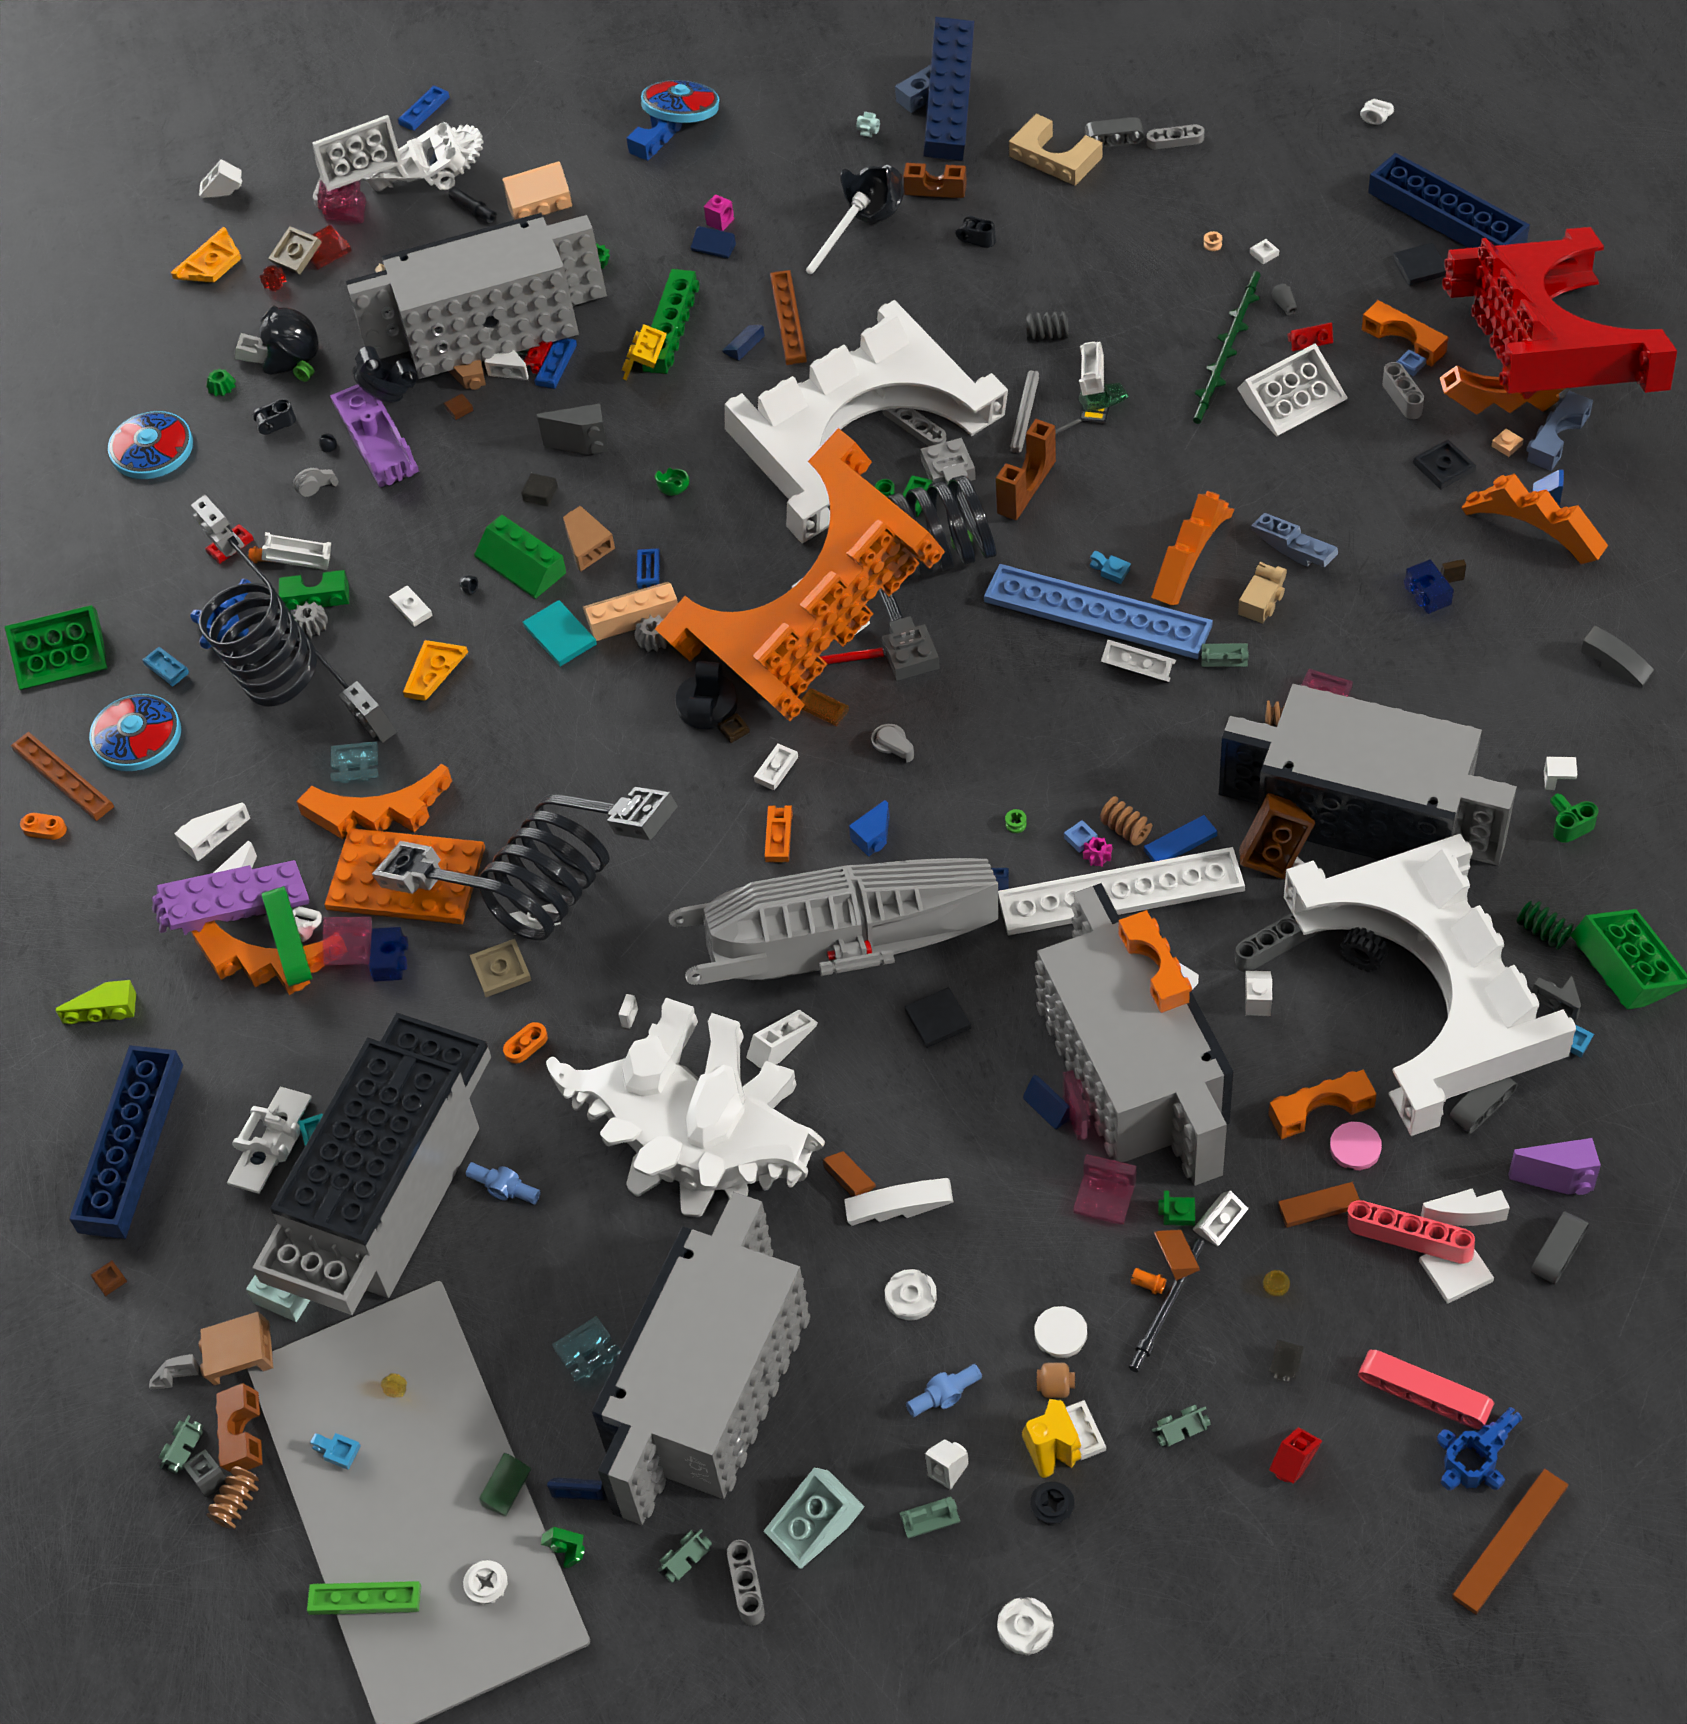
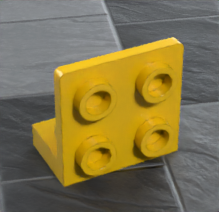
M644 324L641 332L636 331L632 341L635 345L632 344L626 356L629 359L625 360L622 371H625L624 380L628 379L634 361L654 368L667 333Z

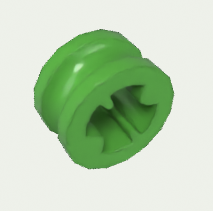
M300 361L293 368V373L299 380L307 382L314 374V369L307 362Z
M1013 809L1006 814L1005 822L1008 831L1020 833L1025 830L1027 826L1026 815L1022 810Z

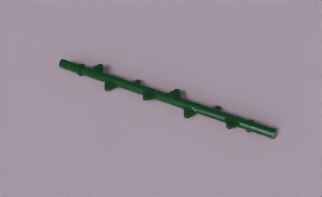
M1257 271L1253 272L1249 284L1245 287V293L1239 308L1229 311V315L1234 317L1229 332L1218 335V339L1224 345L1217 362L1208 365L1206 368L1212 372L1206 388L1195 391V395L1201 398L1193 418V422L1196 424L1201 423L1205 411L1209 408V402L1215 387L1226 385V381L1220 375L1227 358L1237 354V351L1231 348L1237 333L1246 331L1249 328L1242 320L1249 304L1259 300V296L1254 294L1261 276Z

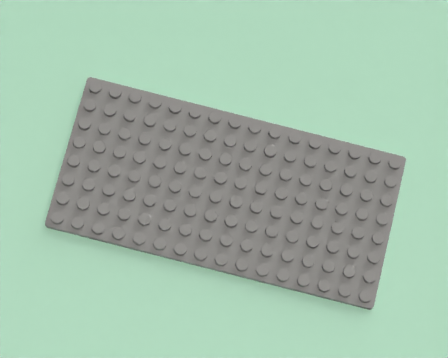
M441 1281L433 1282L272 1351L273 1369L263 1371L258 1366L247 1368L254 1389L259 1393V1403L325 1584L419 1581L421 1584L419 1612L336 1614L376 1724H418L590 1644L589 1635L555 1553L550 1550V1547L541 1545L542 1534L545 1533V1529L526 1483L524 1482L506 1516L482 1507L479 1498L503 1454L507 1453L513 1457L514 1454ZM315 1433L331 1440L335 1433L360 1443L361 1447L349 1470L325 1461L323 1458L324 1453L312 1449L313 1445L310 1444V1441ZM490 1560L499 1563L505 1569L508 1585L504 1591V1596L497 1598L495 1603L489 1602L482 1605L475 1601L472 1602L467 1596L463 1581L466 1572L471 1566L480 1561ZM478 1578L482 1585L481 1589L485 1586L493 1588L490 1581L491 1578L488 1580Z

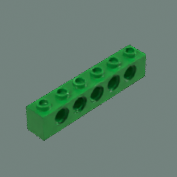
M671 269L651 326L654 329L667 333L654 368L642 364L643 372L667 374L669 367L673 366L674 353L679 349V338L684 335L685 321L688 322L689 309L694 305L695 292L698 293L699 280L696 279L695 271Z

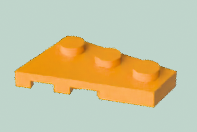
M424 640L404 688V697L426 701L468 653L467 647Z

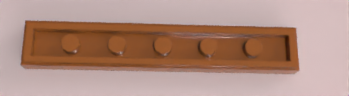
M787 270L770 273L786 365L807 362L791 272Z
M27 732L11 745L12 749L94 820H99L114 808L113 803L30 732Z
M1544 1468L1454 1592L1452 1599L1476 1615L1564 1494L1569 1484Z

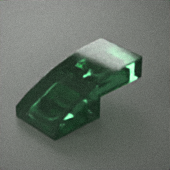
M1121 383L1104 384V392L1083 396L1082 392H1080L1078 400L1086 411H1094L1120 403L1127 399L1129 394Z

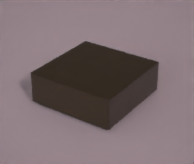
M1465 560L1442 564L1440 574L1442 584L1464 580L1466 571Z
M737 713L718 724V729L730 743L750 733L748 725Z

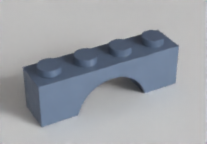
M1568 391L1564 398L1561 397L1556 405V410L1549 413L1545 426L1541 425L1538 429L1535 440H1530L1526 449L1529 452L1527 462L1552 471L1561 458L1564 442L1557 434L1566 429H1581L1591 414L1593 400L1572 391Z

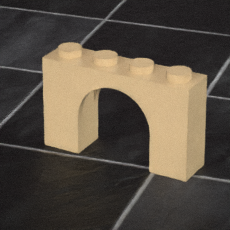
M1035 114L1009 141V157L1076 186L1102 159V142L1085 135L1074 148L1067 152H1047L1042 147L1053 136V121Z

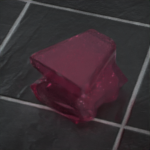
M320 180L317 200L319 209H322L324 219L353 223L364 222L366 198L364 193L360 191L361 180L328 191L323 181Z

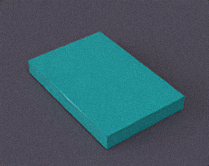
M560 600L522 622L523 627L560 667L597 645L596 639Z

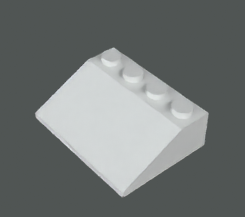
M388 115L312 142L316 164L321 179L328 191L402 164Z
M1316 343L1253 375L1237 388L1247 406L1276 437L1348 399Z

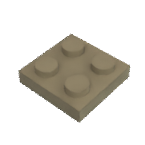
M289 226L268 259L273 264L300 275L322 242L315 236Z
M515 939L469 955L485 997L532 981Z

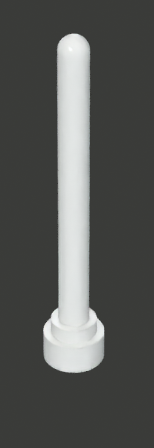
M857 192L852 198V207L807 267L806 271L808 274L815 272L857 212L868 206L870 200L866 195Z

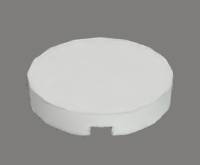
M909 1269L900 1271L890 1278L888 1285L885 1287V1302L889 1311L896 1317L904 1320H918L927 1316L937 1301L936 1286L932 1278L921 1273L919 1270Z
M1065 1306L1052 1307L1045 1310L1038 1317L1034 1326L1035 1341L1039 1349L1044 1353L1051 1354L1055 1358H1068L1077 1354L1087 1340V1324L1082 1315L1076 1310Z
M1034 1598L1013 1599L1003 1607L998 1616L997 1629L1000 1640L1006 1648L1016 1654L1029 1655L1038 1653L1048 1645L1052 1638L1054 1624L1051 1612L1043 1603Z

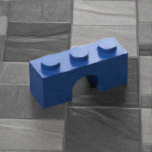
M650 115L652 129H644L638 126L627 137L629 153L648 161L681 129L682 123L665 121Z

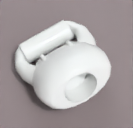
M1372 99L1366 102L1360 112V116L1369 124L1379 125L1385 122L1387 117L1394 112V106L1391 103Z
M299 906L293 910L294 917L297 915L314 920L307 921L295 917L301 941L305 942L312 936L313 930L320 925L322 915L319 911Z

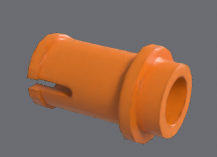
M254 546L249 549V559L253 563L257 564L258 561L272 562L262 560V548Z
M1139 1268L1134 1270L1132 1275L1134 1279H1131V1284L1152 1291V1294H1162L1166 1285V1279L1162 1278V1274L1154 1275Z

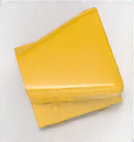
M1049 1399L1045 1415L1029 1420L1022 1431V1438L1042 1478L1053 1474L1056 1458L1071 1468L1076 1461L1081 1459L1079 1450L1081 1448L1080 1439L1063 1401Z

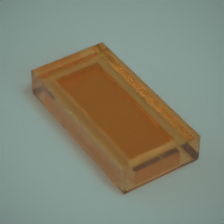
M810 688L801 699L805 704L802 710L835 726L840 723L849 711L848 705L813 688Z

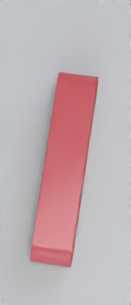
M1361 1200L1354 1201L1348 1206V1228L1354 1234L1456 1263H1468L1474 1257L1475 1237L1467 1229Z
M1377 1350L1368 1351L1358 1373V1377L1371 1386L1474 1429H1481L1486 1425L1494 1406L1492 1399L1484 1394Z

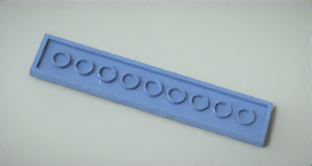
M999 564L984 595V602L1194 659L1199 658L1202 644H1205L1213 620L1003 564Z

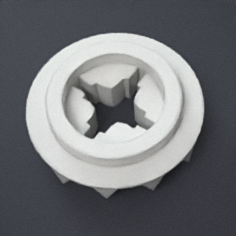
M490 1560L480 1561L471 1566L466 1572L463 1581L467 1596L472 1602L475 1601L482 1605L489 1602L495 1603L497 1598L504 1596V1591L508 1585L505 1569L499 1563ZM478 1578H480L481 1580H488L489 1578H491L490 1581L493 1585V1588L485 1586L483 1589H481L482 1585Z

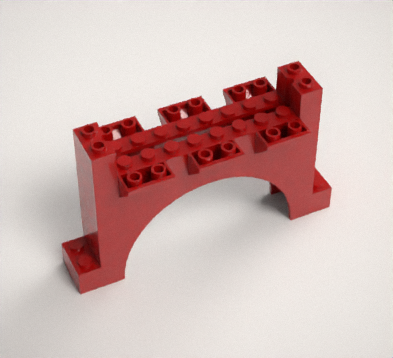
M1591 227L1566 229L1565 237L1562 240L1494 246L1487 238H1482L1481 247L1448 251V258L1445 259L1444 263L1446 277L1442 281L1443 289L1446 290L1450 298L1475 297V302L1471 306L1472 317H1475L1478 327H1481L1485 335H1490L1493 332V335L1490 336V346L1495 350L1497 358L1501 360L1504 366L1502 372L1499 373V383L1501 386L1503 385L1507 394L1521 393L1525 400L1532 397L1537 391L1627 382H1637L1645 393L1671 390L1677 349L1662 329H1625L1594 323L1569 313L1552 300L1554 297L1569 290L1599 285V280L1592 270L1595 251L1604 250V245Z

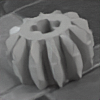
M305 602L303 606L297 605V610H291V614L303 629L305 635L310 639L315 634L320 636V631L326 630L328 618L322 606H318L315 602L310 605Z
M650 615L649 619L641 618V623L636 624L635 640H637L640 648H645L647 652L652 649L658 652L659 648L666 649L667 644H670L655 630L663 620L660 615L655 618Z

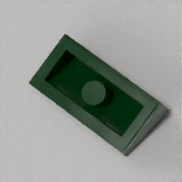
M504 1453L479 1498L482 1507L506 1516L526 1481L531 1468L510 1454Z

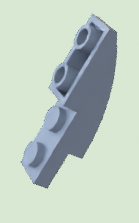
M1264 513L1251 525V529L1270 546L1307 567L1311 563L1326 567L1338 555L1337 547L1302 534L1300 526L1270 514Z

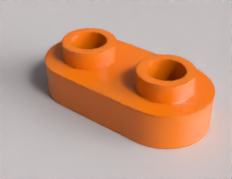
M29 813L20 821L23 833L29 837L56 840L64 836L67 831L64 820L59 816Z
M533 1022L511 1037L503 1047L507 1061L514 1064L521 1063L541 1048L548 1039L545 1026L541 1023Z

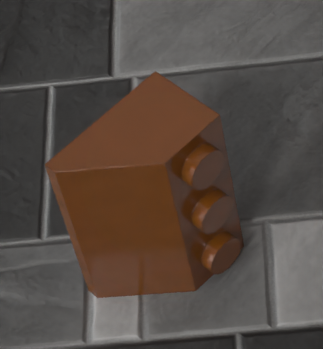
M1268 793L1239 848L1240 865L1285 879L1286 869L1293 866L1315 825V821L1291 800Z

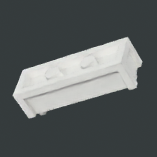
M1101 342L1084 343L1080 345L1082 367L1081 379H1079L1083 396L1104 392V353Z
M266 532L265 544L262 547V560L327 570L331 543L327 542L326 544L276 536Z
M1107 640L1101 662L1169 682V673L1172 664H1175L1176 660Z

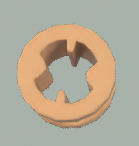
M1218 232L1205 234V249L1208 251L1219 250L1222 247V235Z

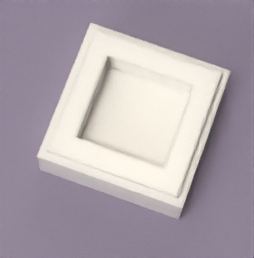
M1265 239L1251 247L1250 254L1260 263L1265 264L1279 256V249Z
M626 994L619 1012L621 1026L628 1029L632 1027L638 1011L634 995Z

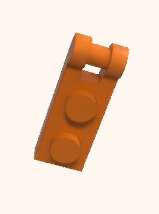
M768 806L765 862H789L792 806H784V808Z

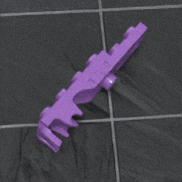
M358 384L330 395L332 403L345 423L350 437L380 488L392 485L395 481H402V478H409L414 473L419 472L409 445H407L404 437L401 438L393 420H391L381 400L369 395Z
M293 860L251 869V866L248 865L157 885L156 890L158 894L152 897L153 913L157 914L156 920L160 924V933L166 932L167 927H169L170 930L182 928L184 935H187L188 932L193 930L201 932L206 922L214 920L228 922L230 920H239L243 917L248 918L252 915L266 914L261 893L285 886L292 908L309 904V897L296 861Z

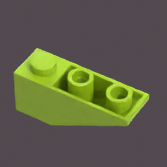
M130 980L105 982L58 1006L56 1013L61 1022L67 1024L134 1017L136 991Z

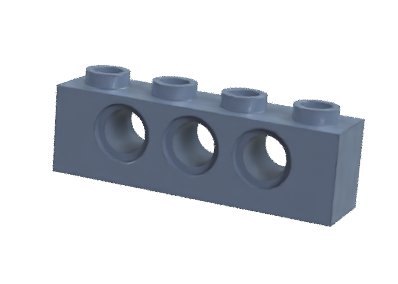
M931 65L895 86L896 102L911 113L928 103Z

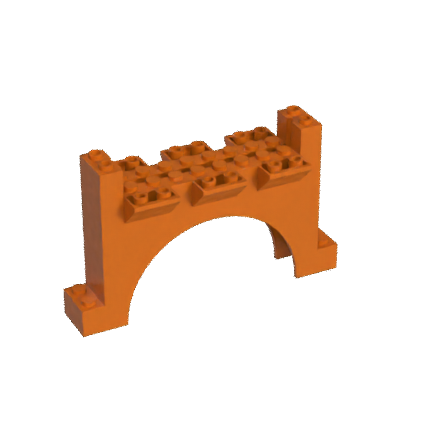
M839 428L808 460V463L818 472L825 484L830 502V523L824 546L816 562L804 578L778 599L761 607L746 611L721 612L698 605L684 596L655 628L661 636L689 661L696 657L706 645L788 721L796 717L805 706L798 696L808 688V685L816 676L823 672L827 665L819 655L829 647L833 639L844 647L853 639L858 630L868 623L873 612L865 604L875 597L877 591L881 589L890 597L920 564L917 559L930 569L933 564L940 560L945 552L925 528L860 476L868 469L872 461L858 444Z

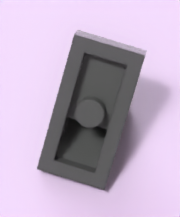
M1571 976L1562 989L1558 988L1554 983L1539 977L1534 983L1532 991L1537 996L1538 1001L1555 1011L1564 1010L1568 1018L1571 1017L1573 1021H1576L1579 1016L1581 1003L1573 977Z
M206 1449L183 1464L206 1498L220 1489L222 1485H226L224 1473Z

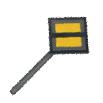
M1084 401L1080 417L1055 429V434L1082 421L1106 424L1111 404Z

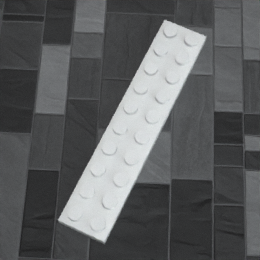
M1230 847L998 891V899L1007 935L1009 936L1072 924L1071 918L1074 917L1071 904L1074 903V892L1100 883L1104 886L1118 915L1245 891V884L1234 849Z

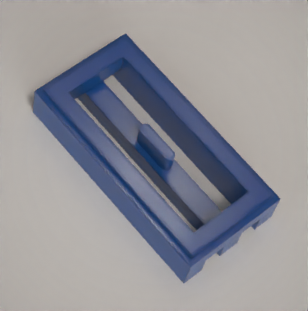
M659 548L637 550L638 588H642V585H646L647 588L651 587V584H660ZM651 554H654V578H651ZM643 555H646V579H642Z

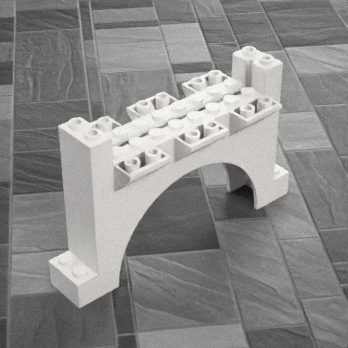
M895 300L879 308L877 315L878 323L872 328H867L861 334L860 348L849 352L847 347L842 345L838 349L831 350L828 355L815 360L810 365V376L805 382L797 383L793 376L787 380H782L776 387L769 391H764L758 397V410L742 393L730 398L725 403V430L789 499L787 501L786 527L802 544L829 527L830 510L828 506L830 502L821 476L808 463V460L838 428L841 430L850 422L872 412L892 408H913L945 417L973 436L1005 415L1008 389L992 373L986 377H981L974 383Z
M1461 834L1329 878H1325L1323 870L1317 868L1314 860L1286 869L1284 899L1304 935L1325 930H1351L1352 928L1355 929V927L1360 929L1366 928L1367 932L1371 930L1374 934L1392 940L1412 952L1428 967L1439 983L1445 998L1448 1019L1435 1041L1417 1057L1393 1068V1073L1401 1087L1390 1091L1389 1096L1411 1136L1440 1126L1443 1105L1446 1099L1568 1057L1571 1045L1573 1044L1574 1033L1576 1032L1573 1019L1571 1017L1568 1018L1564 1010L1536 1019L1539 1001L1534 993L1531 994L1528 989L1524 974L1519 973L1515 965L1508 968L1502 963L1501 952L1504 947L1502 936L1495 932L1492 927L1491 917L1488 913H1484L1480 905L1471 908L1467 902V893L1470 888L1467 874L1470 869V857L1473 852L1469 842L1464 841Z

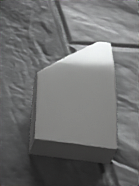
M193 1354L166 1360L149 1381V1389L170 1388L175 1377L199 1375V1364Z

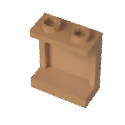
M259 1312L201 1329L199 1348L202 1353L203 1363L200 1369L202 1376L213 1385L220 1384L221 1376L253 1366H258L263 1371L273 1369L270 1322Z

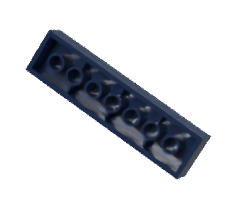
M935 17L923 157L963 161L974 21Z
M1394 153L1370 174L1369 194L1468 248L1481 247L1482 238H1487L1494 246L1527 243L1530 227L1528 223L1397 153Z
M129 1045L69 1218L77 1233L126 1239L183 1068V1063L176 1050Z

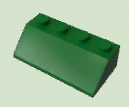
M502 514L486 527L474 554L475 558L534 599L538 598L567 573L561 554Z

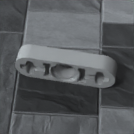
M1200 125L1155 129L1147 133V146L1151 149L1195 145L1202 143L1204 140V128ZM1177 135L1180 136V138L1175 139L1171 138V136Z

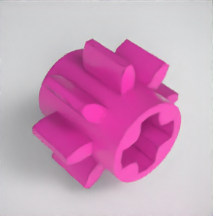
M1092 837L1089 843H1084L1083 859H1089L1090 866L1103 867L1106 861H1111L1112 844H1106L1105 838Z

